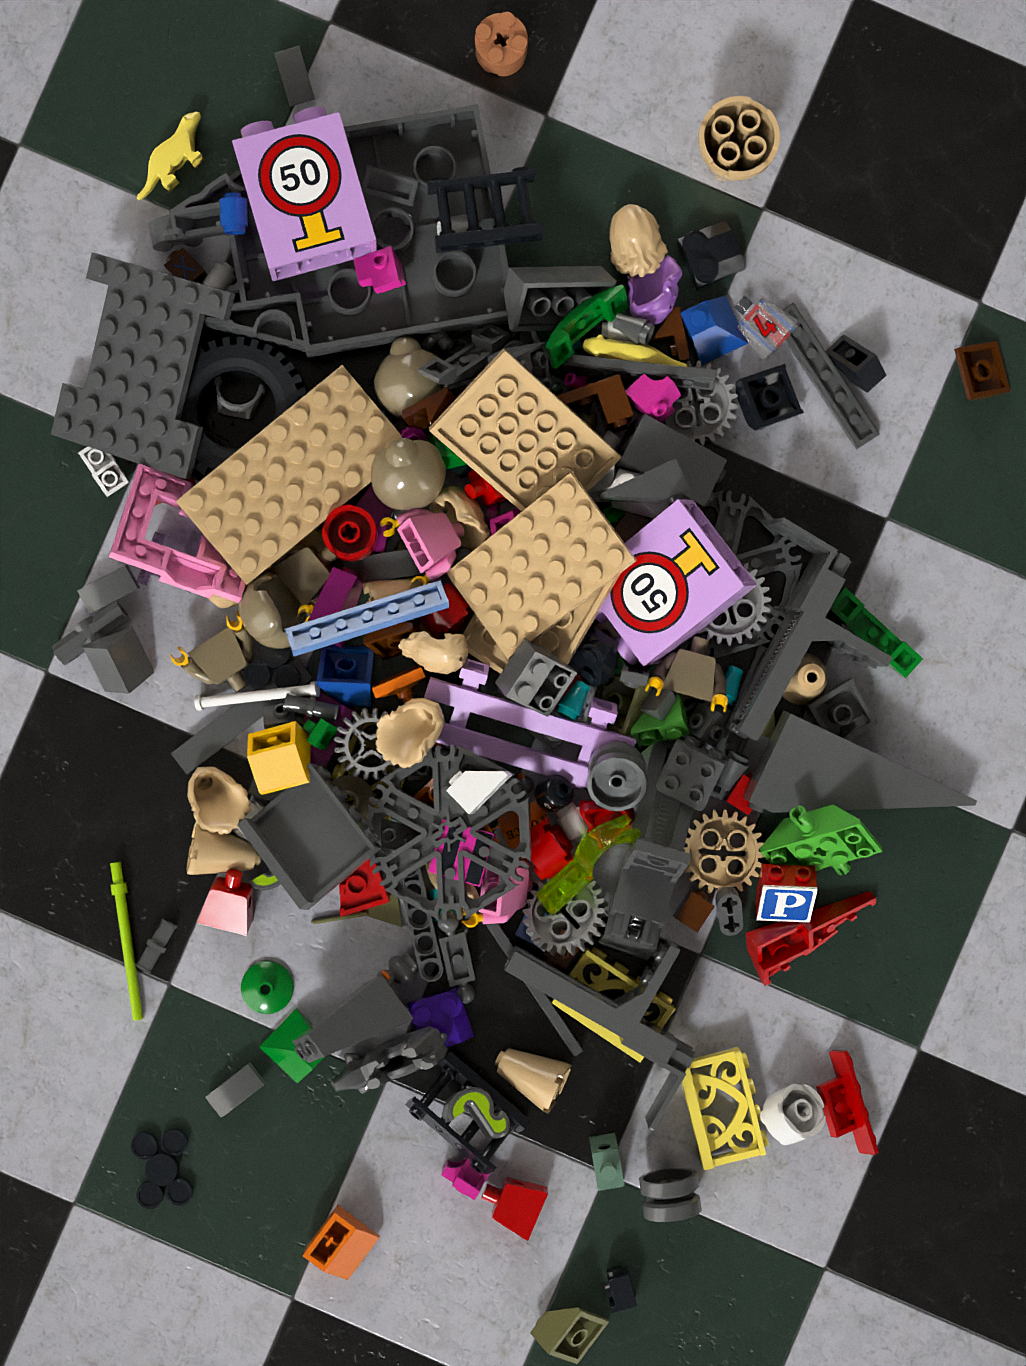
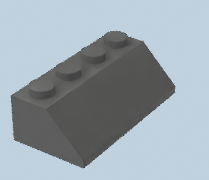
M602 266L510 267L504 288L509 329L512 332L554 330L565 316L578 305L604 290L615 287L616 280ZM606 319L601 320L592 329H602V322H605Z

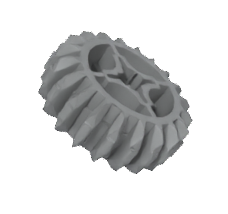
M362 708L363 717L359 718L356 711H353L352 716L355 720L351 723L345 717L343 721L348 727L344 729L338 726L337 730L344 735L343 737H334L335 742L342 743V746L335 747L334 751L336 753H344V755L337 759L339 763L348 760V763L344 766L345 771H349L353 766L355 767L352 774L354 777H357L360 771H363V779L368 780L369 772H372L373 778L378 780V771L381 770L384 776L389 775L386 769L388 765L394 770L398 768L396 765L393 766L390 760L385 761L383 754L377 753L371 748L364 749L366 745L364 743L365 740L360 735L362 734L370 740L374 738L377 740V730L368 734L358 727L366 722H378L382 716L388 714L387 711H383L381 716L377 717L378 709L373 708L371 716H368L367 709ZM353 732L358 737L360 746L351 757L348 742ZM370 754H374L382 760V762L375 765L358 763L362 758L364 759Z

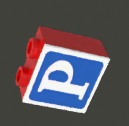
M761 864L755 894L757 920L810 922L818 890L815 866Z

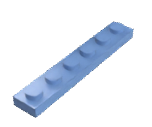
M439 580L286 628L285 632L293 656H297L449 608V601Z

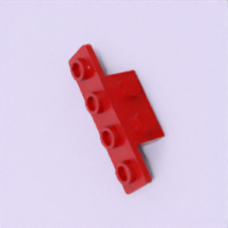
M832 1050L829 1052L836 1077L816 1086L817 1093L824 1104L822 1109L824 1116H826L825 1119L830 1136L838 1138L853 1131L859 1153L875 1155L879 1152L876 1144L877 1140L870 1125L869 1113L864 1105L861 1086L857 1081L853 1068V1060L847 1050Z

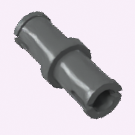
M287 693L283 710L306 714L307 718L315 716L336 722L339 705L316 701L315 697L308 699Z
M162 918L151 939L148 938L146 942L147 947L138 963H136L139 969L147 973L152 972L161 953H165L167 950L165 946L177 928L175 924Z

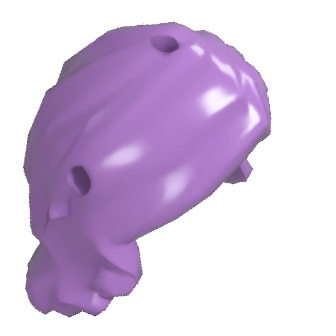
M665 256L660 263L659 269L653 274H646L644 277H640L638 274L634 277L627 276V284L630 287L628 291L630 313L633 317L648 319L651 324L655 325L662 323L672 312L679 291L677 283L682 277L683 271L676 263L677 261L671 256Z

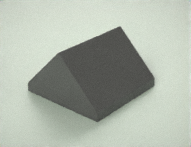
M133 627L83 645V649L105 692L129 694L154 674V669Z

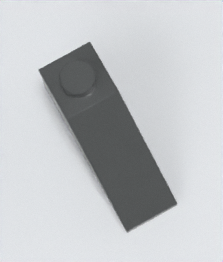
M673 459L604 491L598 497L603 501L660 503L667 500L668 504L683 498L681 492L690 487L677 459Z

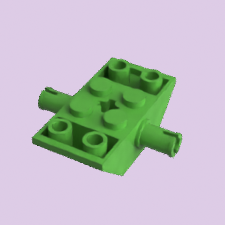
M800 805L798 809L796 806L793 807L789 817L782 820L760 847L761 854L770 864L815 866L816 871L832 866L838 875H842V871L844 874L850 871L851 863L849 861L883 852L882 846L860 819L835 805H829L809 812Z

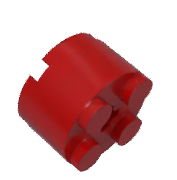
M342 505L332 510L327 516L322 529V537L326 547L338 558L345 561H359L368 557L377 547L379 531L375 520L366 510L354 505ZM349 527L357 530L354 534V539L344 537L348 533L347 529Z
M450 582L443 586L449 601V608L418 618L435 639H442L444 634L450 633L453 635L459 633L472 619L470 614L473 610L456 586H453Z
M549 817L544 818L531 828L532 862L535 865L533 869L541 880H544L546 877L553 879L578 861V855L572 856L570 851L574 848L571 841L568 840L563 830L557 824L551 826L548 823L551 820Z

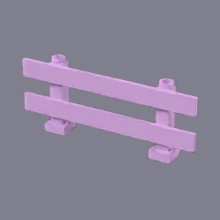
M466 659L461 667L459 677L463 678L461 686L430 677L424 696L426 699L454 707L449 723L445 722L442 732L436 741L437 743L443 744L448 749H450V745H456L457 749H459L458 745L477 755L546 776L561 775L578 788H587L588 761L593 752L601 745L610 742H625L635 746L636 743L634 738L605 730L608 723L614 724L616 720L617 704L592 697L588 708V717H591L589 724L551 713L546 717L522 704L477 691L479 684L485 685L490 665ZM473 712L581 745L576 761L465 729L469 714Z

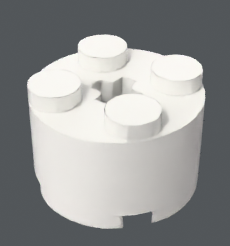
M792 1084L770 1094L760 1113L762 1123L766 1125L770 1134L783 1145L794 1144L817 1135L824 1127L826 1116L823 1117L822 1108H824V1104L820 1095L812 1087L805 1084Z

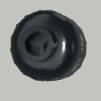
M557 774L541 780L535 788L536 802L546 812H555L567 807L574 797L572 784L568 779Z

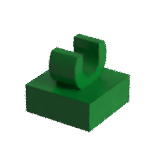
M322 718L318 724L308 719L303 726V729L310 733L306 741L323 751L326 750L338 731L335 725Z

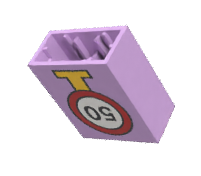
M324 107L307 108L294 115L295 124L274 129L271 121L254 122L241 129L242 138L232 140L272 281L347 262L376 251L375 234L339 112L327 115Z
M678 499L625 543L637 561L620 574L595 619L602 623L609 619L620 634L615 639L618 642L617 650L628 663L635 665L640 661L643 666L659 663L670 652H674L756 587L757 583L694 500Z

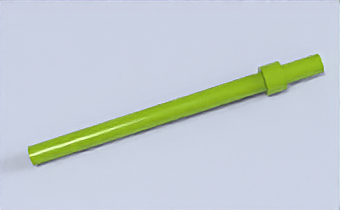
M121 862L110 863L113 884L110 886L116 901L132 1019L136 1021L143 1019L125 895L128 893L127 883L123 881Z

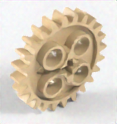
M726 809L722 810L721 816H718L717 812L712 810L711 818L702 813L703 822L700 823L693 819L695 828L694 830L688 829L690 836L689 838L686 837L685 843L687 844L684 849L686 853L691 854V858L684 873L692 871L689 880L692 882L699 879L697 887L701 889L706 884L707 893L709 894L714 888L718 892L721 888L735 886L742 892L743 887L741 883L745 882L751 886L752 883L749 877L751 875L759 877L755 868H761L762 863L758 862V858H763L764 856L759 852V848L764 843L757 842L756 839L762 835L761 832L752 833L756 825L751 823L746 826V816L737 820L738 812L736 811L730 817H728ZM708 831H714L716 834V841L712 845H705L703 842V836ZM734 833H740L743 838L741 845L738 847H732L729 841ZM724 845V848L728 851H745L746 854L745 856L725 854L723 859H721L719 855L714 853H699V849L720 850L721 846ZM705 858H713L715 862L714 868L708 872L703 871L701 867L702 861ZM734 859L739 860L741 863L740 870L737 873H730L728 870L729 862Z

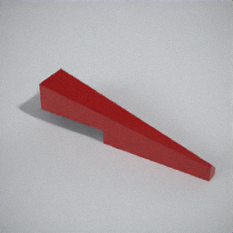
M868 891L813 910L810 922L779 921L746 932L747 950L764 986L771 983L770 977L781 969L784 972L790 969L789 963L801 955L807 956L838 933L836 928L847 919L852 922L858 918L856 913L868 905H875L876 897Z

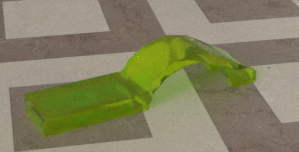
M626 814L599 825L587 833L576 849L575 858L535 894L551 915L557 913L594 879L592 874L594 864L607 849L616 844L633 843L643 834L638 828H631L628 823L632 820Z

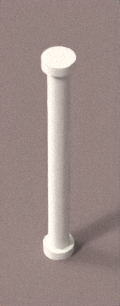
M312 681L309 685L207 697L201 694L195 696L194 703L195 708L200 711L204 710L205 707L286 698L287 693L295 696L311 695L312 697H319L320 687L317 686L316 681Z

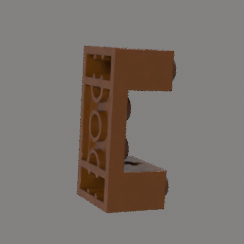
M619 374L557 396L571 410L577 409V412L591 408L592 403L595 402L605 432L612 430L613 433H617L627 429V425L633 417V412Z

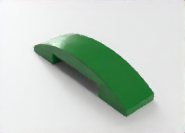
M618 285L592 296L573 309L557 325L546 345L552 368L557 369L574 354L572 345L601 320L606 319L612 322L618 313L622 314L629 308L624 286Z
M845 587L837 595L829 609L831 613L852 634L893 657L888 666L903 678H907L923 658L905 641H901Z

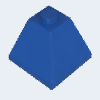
M726 296L704 301L680 313L685 336L697 361H701V366L748 344Z
M335 645L323 647L320 655L317 686L345 706L371 707L375 652L368 647L344 646L340 648Z

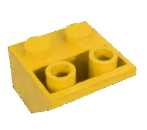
M296 721L248 734L247 758L261 795L310 782V769L307 765L310 763L311 744L306 741L310 735Z

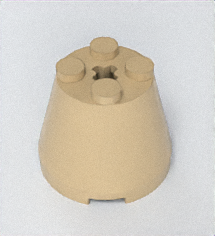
M746 96L728 97L714 104L704 116L698 132V147L702 159L715 178L720 181L737 182L762 173L773 161L780 144V130L774 114L770 109L767 110L763 105Z

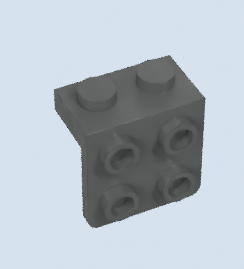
M681 736L672 748L656 783V789L698 811H702L706 807L721 773L726 769L730 759L724 757L725 753L716 748L710 747V749L701 746V742L694 737L686 736L684 738Z

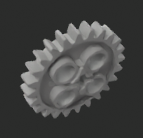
M698 360V362H697V364H696L695 367H692V368H701V369H704V368L701 367V361H700V360ZM687 361V367H692L690 361ZM708 363L705 369L711 370V363ZM721 368L716 369L715 388L711 394H702L699 389L694 388L695 401L697 403L701 402L697 409L701 422L700 427L696 425L695 407L689 406L693 396L691 388L680 387L686 391V398L677 399L672 403L675 411L663 422L666 426L694 442L698 440L701 446H704L706 438L713 444L715 442L714 434L722 438L724 433L721 428L729 430L731 425L727 420L734 421L736 419V416L730 413V411L738 409V405L731 403V401L737 399L738 394H730L735 385H726L725 382L729 377L728 375L718 376ZM713 409L717 414V419L713 421L707 420L704 417V410ZM681 413H686L690 416L691 423L689 425H682L678 422L677 416Z
M748 563L744 565L746 570H748ZM757 569L749 573L757 583V586L732 605V611L737 623L735 625L731 623L727 609L723 612L727 618L723 625L718 626L710 622L698 632V635L706 631L708 633L707 640L710 641L715 636L717 637V645H720L722 639H726L728 646H731L732 638H736L738 643L742 644L743 635L752 639V629L756 632L761 631L757 623L767 622L762 613H770L771 609L765 607L764 604L771 602V598L764 597V594L769 591V587L761 588L760 585L765 581V578H755ZM742 604L749 605L752 609V614L748 617H741L737 613V608Z
M567 870L565 877L560 873L554 880L546 877L547 883L545 885L538 882L539 891H530L534 898L526 899L525 901L530 906V908L523 910V913L529 917L523 920V923L529 927L526 933L532 937L531 941L535 945H538L542 951L547 950L551 955H554L557 951L559 955L564 957L566 950L570 954L575 955L576 947L585 951L584 943L588 942L593 945L594 942L591 937L593 935L601 936V933L597 930L598 927H606V924L601 920V918L609 916V913L602 909L608 906V902L602 899L605 893L599 889L600 885L596 881H593L589 875L583 876L580 871L573 875L570 870ZM572 891L570 896L564 899L565 894ZM553 897L580 925L579 929H576L551 901ZM552 909L551 913L548 916L544 917L545 913L548 910ZM584 909H587L586 914L583 915V916H581V917H579V916H580V913H581ZM567 927V931L564 934L559 935L560 931L563 928Z

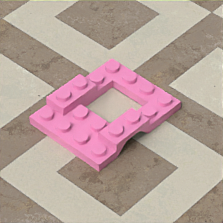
M139 463L109 557L160 575L159 581L207 598H211L215 594L239 603L242 599L245 583L203 533L195 557L145 539L156 500L180 508L176 501L193 488L194 485L191 482ZM180 508L179 514L188 517L185 514V512Z

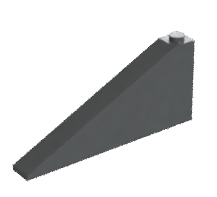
M784 710L743 795V798L750 802L748 807L760 813H763L764 809L772 813L790 812L795 806L798 809L799 805L803 806L806 811H812L829 805H835L842 810L975 806L977 800Z

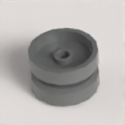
M610 742L596 749L588 761L587 789L591 799L598 806L609 811L627 810L642 800L647 784L646 763L643 755L634 746L625 742Z
M688 1168L660 1169L646 1173L639 1178L641 1195L647 1197L642 1202L644 1219L654 1222L680 1221L699 1215L702 1211L700 1196L694 1193L699 1187L695 1170Z

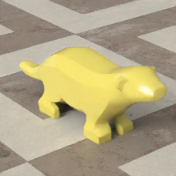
M196 111L183 116L174 135L154 149L148 164L147 182L143 190L137 195L138 200L144 199L154 189L160 179L163 187L171 192L180 184L174 175L176 170L180 169L187 160L195 168L204 161L202 154L199 151L195 152V134L201 119L199 112Z
M601 334L597 337L585 339L583 342V349L595 357L687 367L686 363L674 360L658 349L642 343L638 345L635 342L614 339L606 340Z

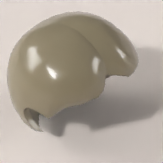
M401 336L393 341L390 354L381 362L375 374L373 384L375 396L381 408L392 417L403 419L402 410L442 390L440 384L418 373L420 367L436 358V356L429 351L423 350L419 342L409 336Z
M396 439L388 447L381 449L375 455L371 464V481L374 493L382 503L396 510H412L429 505L437 498L445 482L446 468L442 456L436 446L424 440Z
M271 572L261 574L245 588L238 607L241 621L248 633L260 644L274 649L290 647L285 629L299 625L306 619L307 615L306 612H302L297 617L298 609L302 604L279 576Z

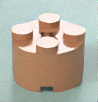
M510 12L495 13L486 17L477 26L475 33V52L480 66L485 71L498 74V76L512 75L523 66L528 51V35L523 23Z

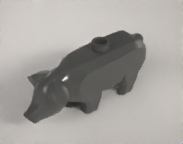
M425 1027L376 1046L364 1058L358 1053H344L347 1065L337 1077L331 1080V1084L336 1092L358 1089L361 1094H364L369 1089L378 1088L391 1079L406 1076L419 1069H430L438 1064L447 1053L448 1049L445 1044L447 1034L440 1033L437 1028Z

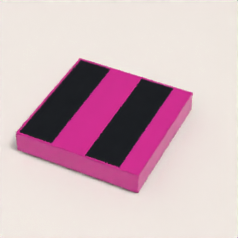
M459 824L451 828L445 825L443 827L444 832L441 834L442 836L437 838V841L446 837L453 840L455 838L453 833L462 825ZM468 826V829L458 834L459 837L466 841L464 843L458 839L451 844V852H448L447 842L438 848L435 847L434 851H439L442 854L443 876H445L446 869L453 868L456 871V876L452 879L458 880L457 855L461 850H465L487 862L489 855L487 857L480 856L479 849L482 846H487L491 849V846L473 837L470 834L472 827ZM481 829L476 831L491 840L495 839V833ZM463 856L464 882L481 887L486 868ZM436 857L431 860L428 871L437 874Z

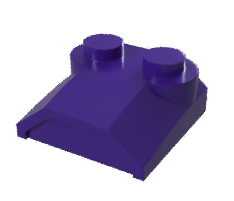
M456 986L407 1002L410 1014L414 1018L412 1022L415 1029L419 1030L425 1027L439 1029L440 1033L447 1034L445 1042L447 1047L474 1037L465 1006L457 994L458 987Z

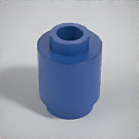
M226 193L225 198L219 199L220 225L223 227L224 234H245V227L248 226L247 199L242 198L240 193Z

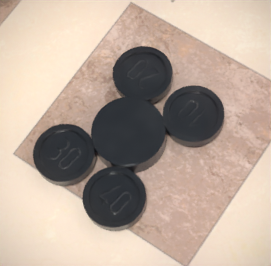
M260 644L259 657L262 662L250 663L244 670L245 682L250 687L256 689L263 688L269 683L271 678L269 668L276 669L273 679L278 688L298 686L300 683L298 669L288 664L291 658L290 647L274 649Z
M174 1128L166 1131L160 1141L163 1152L156 1153L158 1141L153 1134L141 1132L133 1138L131 1151L134 1156L142 1160L149 1159L145 1167V1173L149 1181L143 1183L136 1193L137 1202L141 1207L154 1209L159 1206L164 1197L161 1186L168 1185L166 1197L173 1205H185L192 1198L193 1187L191 1183L184 1178L175 1179L178 1174L179 1165L174 1156L182 1154L188 1144L187 1136L182 1130Z

